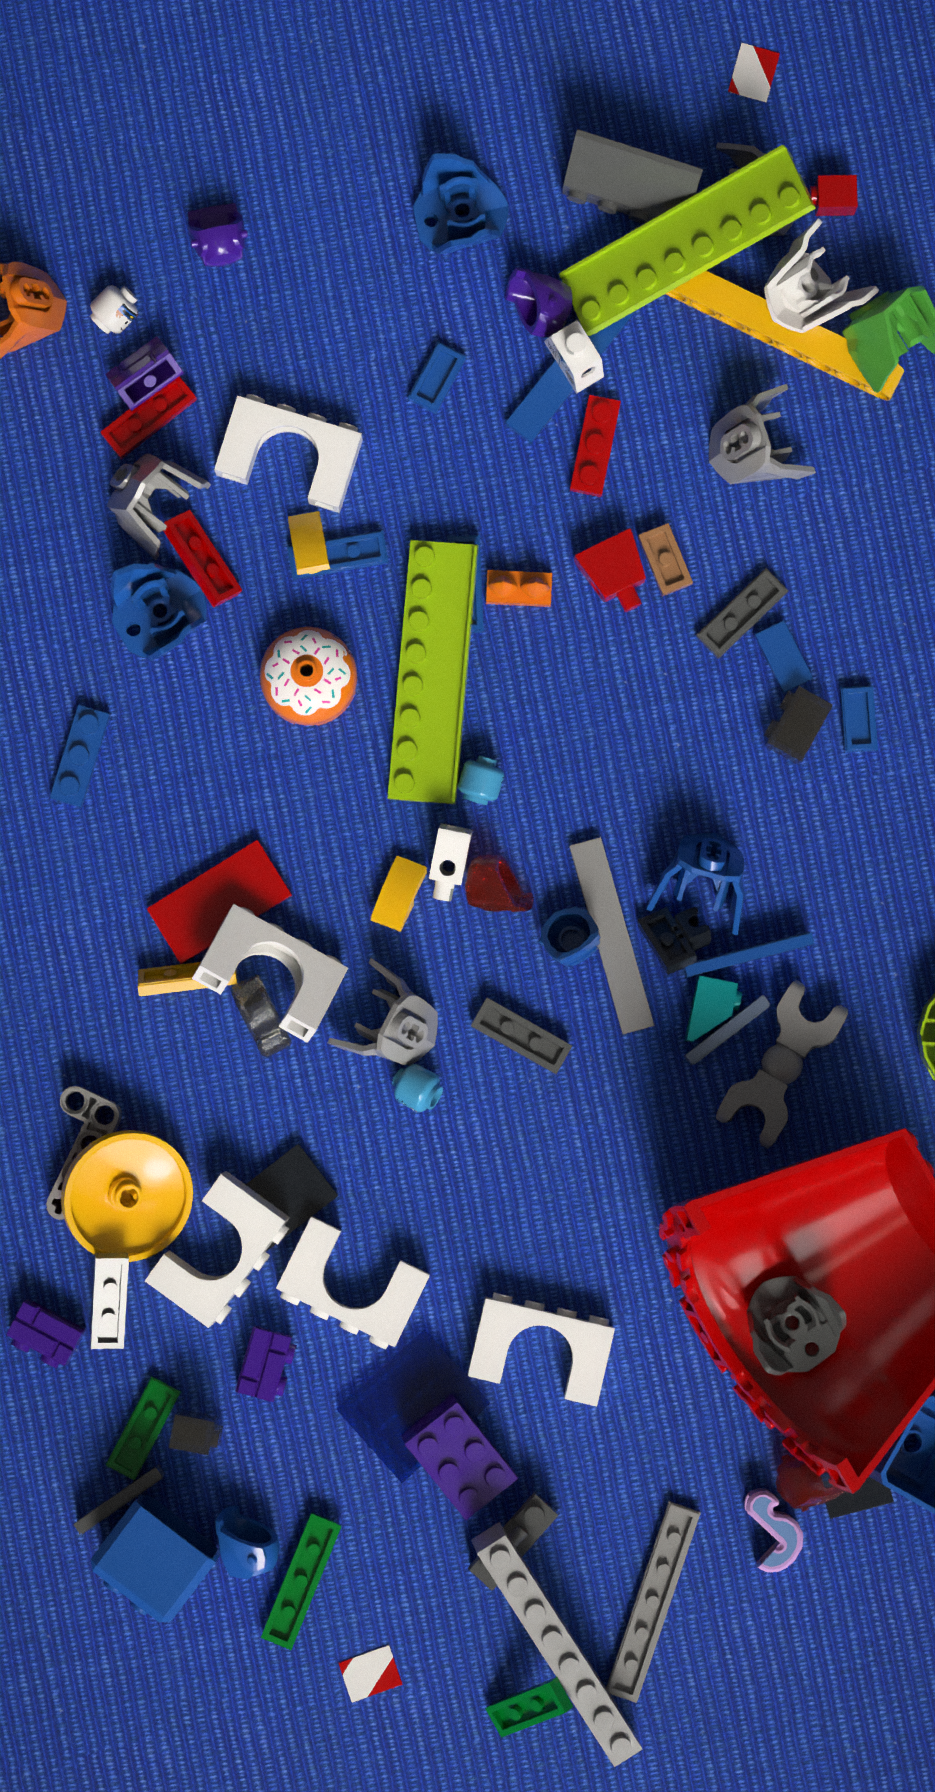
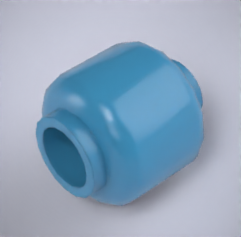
M479 755L477 761L468 760L465 762L458 783V789L464 793V799L487 805L488 801H495L498 798L504 779V771L496 767L497 760Z
M411 1064L405 1070L403 1068L399 1069L392 1081V1085L395 1087V1099L415 1112L433 1109L443 1092L439 1076L419 1064Z

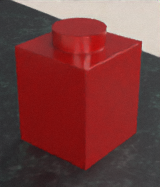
M857 175L818 176L815 186H810L809 194L816 207L815 216L854 215L858 207Z

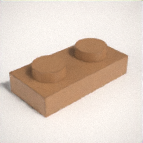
M669 523L638 535L639 542L662 597L693 584Z

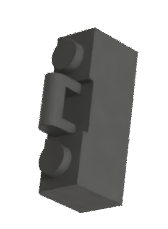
M535 1491L503 1528L523 1557L560 1513ZM478 1556L468 1569L493 1591L497 1584Z

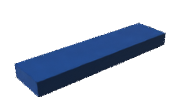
M805 932L699 960L683 968L686 979L811 946L815 943L812 932Z

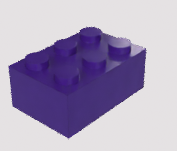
M453 1394L401 1434L406 1447L465 1520L518 1479L512 1467Z

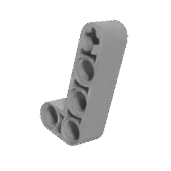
M79 1086L65 1089L60 1097V1106L63 1111L83 1121L84 1124L47 1199L48 1213L53 1218L63 1220L64 1216L63 1212H58L59 1205L55 1202L57 1199H61L62 1185L66 1173L73 1160L84 1149V1140L91 1135L100 1138L116 1132L122 1119V1110L119 1105ZM74 1092H80L85 1100L83 1107L77 1111L71 1109L68 1104L69 1096ZM103 1106H109L114 1111V1119L107 1125L102 1124L98 1119V1111Z

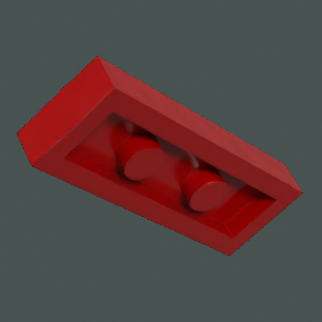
M179 376L134 410H127L100 433L122 460L194 403L197 398Z
M589 395L570 491L602 497L621 401Z
M191 510L164 522L167 528L163 532L213 608L241 593L242 588Z

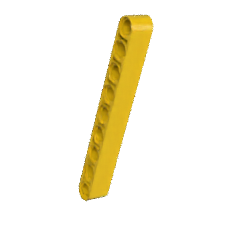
M708 271L699 274L666 293V295L880 399L891 400L904 373V369L897 364L888 377L883 389L875 393L849 354L846 338L819 325L804 333L789 330L772 320L766 299Z

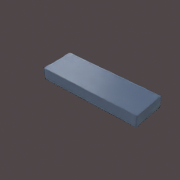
M764 995L757 998L686 1053L684 1058L690 1065H695L770 1007L769 1001Z

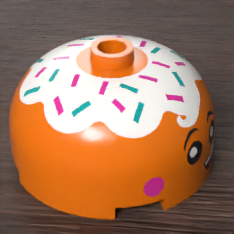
M299 627L283 633L267 648L260 665V686L268 705L278 716L293 724L318 726L336 719L350 705L357 687V667L350 649L338 636L318 627ZM303 666L313 668V673L310 676H303L301 668Z

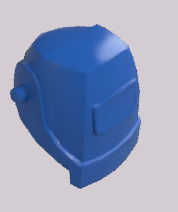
M574 906L571 909L555 912L546 921L545 926L541 928V938L538 941L554 960L564 966L572 967L583 962L598 950L601 937L599 928L588 910Z
M237 1505L221 1510L215 1519L216 1534L219 1539L221 1559L228 1574L236 1578L250 1579L253 1576L272 1570L278 1560L280 1551L278 1535L264 1524L241 1515Z

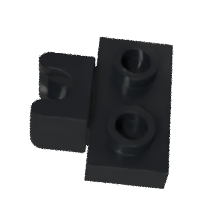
M665 907L637 920L639 930L667 975L696 963L697 955L695 951L709 945L711 942L709 926L702 925L698 927V909L696 907L676 914L675 919L668 908Z

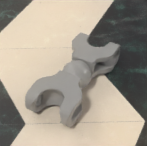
M798 980L791 983L777 1006V1022L781 1032L776 1040L777 1044L769 1047L764 1053L761 1061L762 1070L759 1069L753 1079L732 1085L716 1114V1120L728 1123L740 1108L746 1106L757 1107L765 1117V1125L760 1134V1144L766 1149L773 1146L788 1121V1111L784 1102V1095L788 1089V1084L794 1082L801 1075L803 1059L806 1058L812 1049L822 1048L833 1043L848 1015V1009L840 1005L834 1007L823 1021L816 1023L807 1021L801 1015L799 1009L805 992V986Z

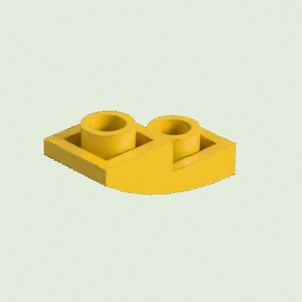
M320 512L288 516L297 574H314L330 569Z
M396 856L371 915V921L401 932L414 906V898L427 874V867Z

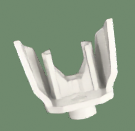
M819 218L792 242L789 253L780 260L764 287L766 302L772 320L789 330L804 333L852 307L864 305L879 292L876 286L845 292L850 278L846 275L831 284L830 278L814 260L826 251L825 248L821 247L811 254L805 252L809 238L822 224Z

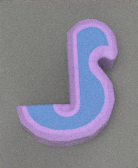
M757 1488L747 1494L744 1503L745 1510L777 1541L755 1565L767 1573L779 1572L787 1568L797 1558L803 1547V1532L798 1522L789 1514L773 1511V1508L779 1505L778 1498L769 1490Z

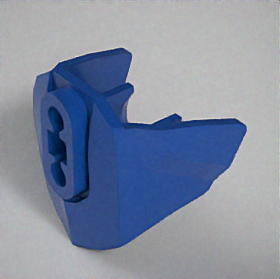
M435 153L431 155L422 176V189L413 206L420 242L430 251H434L437 254H447L501 237L508 219V203L498 186L478 168L473 160L465 159L457 154ZM465 212L468 215L466 217H459L457 214ZM433 218L438 222L434 227H428L425 225V221Z
M134 563L112 573L111 596L114 601L112 624L130 653L142 658H148L150 661L158 659L182 643L187 635L206 622L207 605L205 595L199 585L189 576L156 563ZM160 609H166L167 614L164 617H156ZM133 625L140 626L141 628L137 636H130L128 633L129 628Z
M717 833L684 835L671 864L662 872L650 896L646 910H653L661 893L665 891L671 876L678 871L679 875L673 892L677 898L676 900H682L686 884L698 875L713 879L717 890L713 907L714 911H718V909L723 907L729 884L733 882L730 898V911L734 918L732 934L738 936L745 897L742 883L744 872L742 851Z

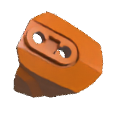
M0 262V296L3 299H7L8 308L11 312L6 320L0 322V336H3L0 338L1 359L7 353L14 352L60 331L65 317L67 301L48 273L22 262Z

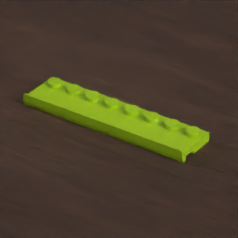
M780 145L559 273V277L563 283L571 287L572 305L582 328L590 337L816 209L801 175L798 173L791 153L785 145Z
M410 540L387 798L389 800L456 804L478 544Z

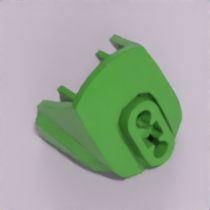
M923 285L893 293L889 291L883 293L849 314L852 321L842 331L847 340L849 354L875 393L883 389L888 377L899 362L898 357L909 351L907 347L911 348L920 342L935 354V308Z

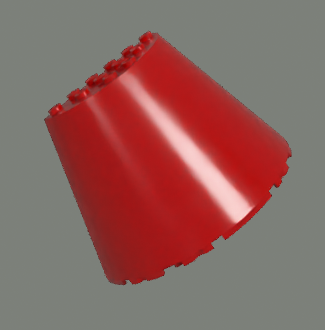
M900 1128L674 1204L663 1214V1222L659 1226V1237L663 1241L667 1240L668 1249L662 1257L670 1274L671 1285L673 1288L681 1286L685 1296L678 1301L696 1335L721 1373L726 1370L731 1372L730 1377L735 1379L737 1385L732 1387L733 1390L748 1405L751 1412L761 1423L764 1421L770 1430L776 1427L786 1437L782 1441V1445L794 1457L804 1462L818 1476L826 1471L830 1476L828 1479L830 1484L852 1494L860 1489L935 1389V1178L932 1165L922 1157L917 1148L918 1142L916 1137L906 1128ZM796 1276L813 1285L817 1290L831 1295L846 1313V1327L840 1332L836 1351L810 1371L786 1372L782 1375L769 1374L764 1370L753 1351V1339L749 1332L747 1309L755 1291L763 1282L777 1277ZM788 1316L785 1324L787 1327L795 1329L798 1327V1319L795 1316ZM809 1342L806 1344L805 1351L809 1355H814L818 1352V1346L816 1343Z

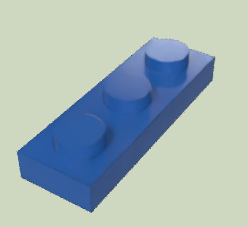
M78 705L50 799L79 808L83 807L110 720V714Z

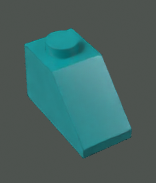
M700 975L697 977L684 1041L693 1042L731 1017L733 1010L739 1011L742 992L737 991L738 983Z

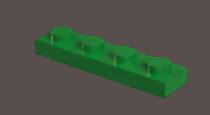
M311 1512L261 1635L262 1639L292 1650L342 1524Z

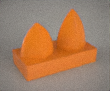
M487 570L486 604L551 607L552 573Z

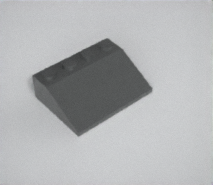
M577 129L562 194L567 195V199L574 203L585 204L589 202L598 205V209L603 212L616 214L617 211L629 215L628 218L634 222L645 224L647 221L656 218L697 194L703 169Z

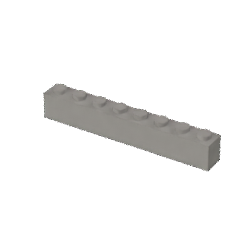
M498 1522L473 1538L471 1541L477 1555L553 1673L558 1677L562 1687L613 1766L616 1767L641 1751L642 1746L635 1732L501 1523Z

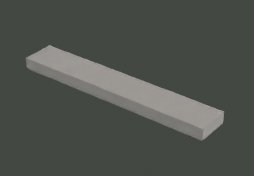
M600 837L571 845L569 848L586 908L599 928L601 938L599 939L598 950L622 1035L652 1027L654 1022L602 839Z
M668 1501L606 1685V1689L612 1695L635 1703L638 1701L701 1514L700 1511Z

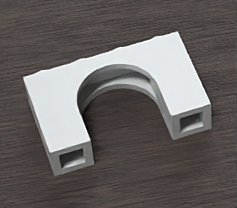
M247 394L246 398L237 396L215 465L216 475L248 485L257 453L262 444L270 437L279 433H297L310 440L319 454L318 466L308 495L309 504L340 513L363 441L362 433L357 432L358 428L342 422L339 423V426L326 423L327 419L314 413H309L308 417L296 414L295 408L284 404H278L277 407L264 404L265 400L255 395Z
M233 904L192 979L221 995L238 964L243 959L253 955H267L276 958L289 969L295 982L294 998L279 1027L308 1043L324 1017L348 967L342 965L337 958L324 955L315 950L308 942L290 936L278 925L267 923L256 917L251 910Z
M227 1171L218 1177L202 1201L230 1221L239 1232L242 1241V1254L236 1268L232 1272L221 1276L206 1275L194 1269L169 1250L161 1257L145 1280V1282L208 1328L215 1322L221 1324L232 1310L228 1303L234 1295L239 1298L242 1296L251 1283L247 1279L253 1268L257 1271L262 1268L270 1257L266 1252L272 1242L278 1245L289 1230L285 1226L290 1218Z
M312 1216L276 1289L282 1291L280 1297L294 1305H298L299 1301H302L312 1306L309 1312L325 1320L328 1319L329 1315L340 1320L339 1327L357 1335L359 1330L371 1335L369 1341L383 1349H387L388 1345L395 1347L430 1274L400 1260L386 1291L376 1302L360 1308L345 1306L331 1296L324 1280L326 1262L342 1230Z
M493 1292L492 1298L485 1297L468 1370L469 1377L500 1384L507 1351L514 1337L522 1330L532 1326H548L559 1331L567 1339L571 1347L572 1362L564 1399L597 1407L615 1330L613 1326L608 1325L609 1319L590 1315L589 1321L576 1318V1311L559 1307L557 1313L544 1310L545 1304L526 1300L523 1306L512 1303V1296Z

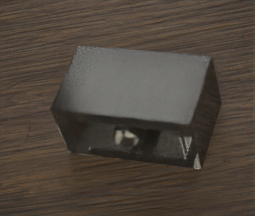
M798 686L794 693L788 690L779 708L784 710L779 721L772 719L763 735L768 738L765 747L799 765L833 704Z
M180 1409L175 1414L169 1448L209 1455L213 1448H218V1445L221 1443L224 1426L218 1425L219 1416Z

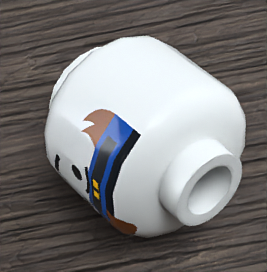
M113 285L107 286L91 302L90 307L93 313L90 317L105 333L109 334L111 331L113 333H121L138 316L137 307L134 305L138 299L125 286L121 289Z

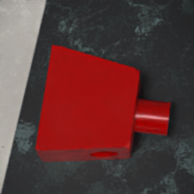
M630 528L574 556L575 565L603 602L617 597L624 612L631 611L642 604L635 587L645 583L646 576Z

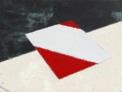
M741 43L728 92L767 102L780 53Z
M389 1645L338 1663L352 1703L403 1685Z

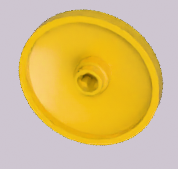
M135 1130L113 1132L96 1139L86 1146L70 1165L61 1192L63 1216L67 1227L75 1239L92 1254L128 1253L129 1262L146 1259L166 1248L185 1226L193 1201L191 1175L180 1154L161 1138L150 1133Z

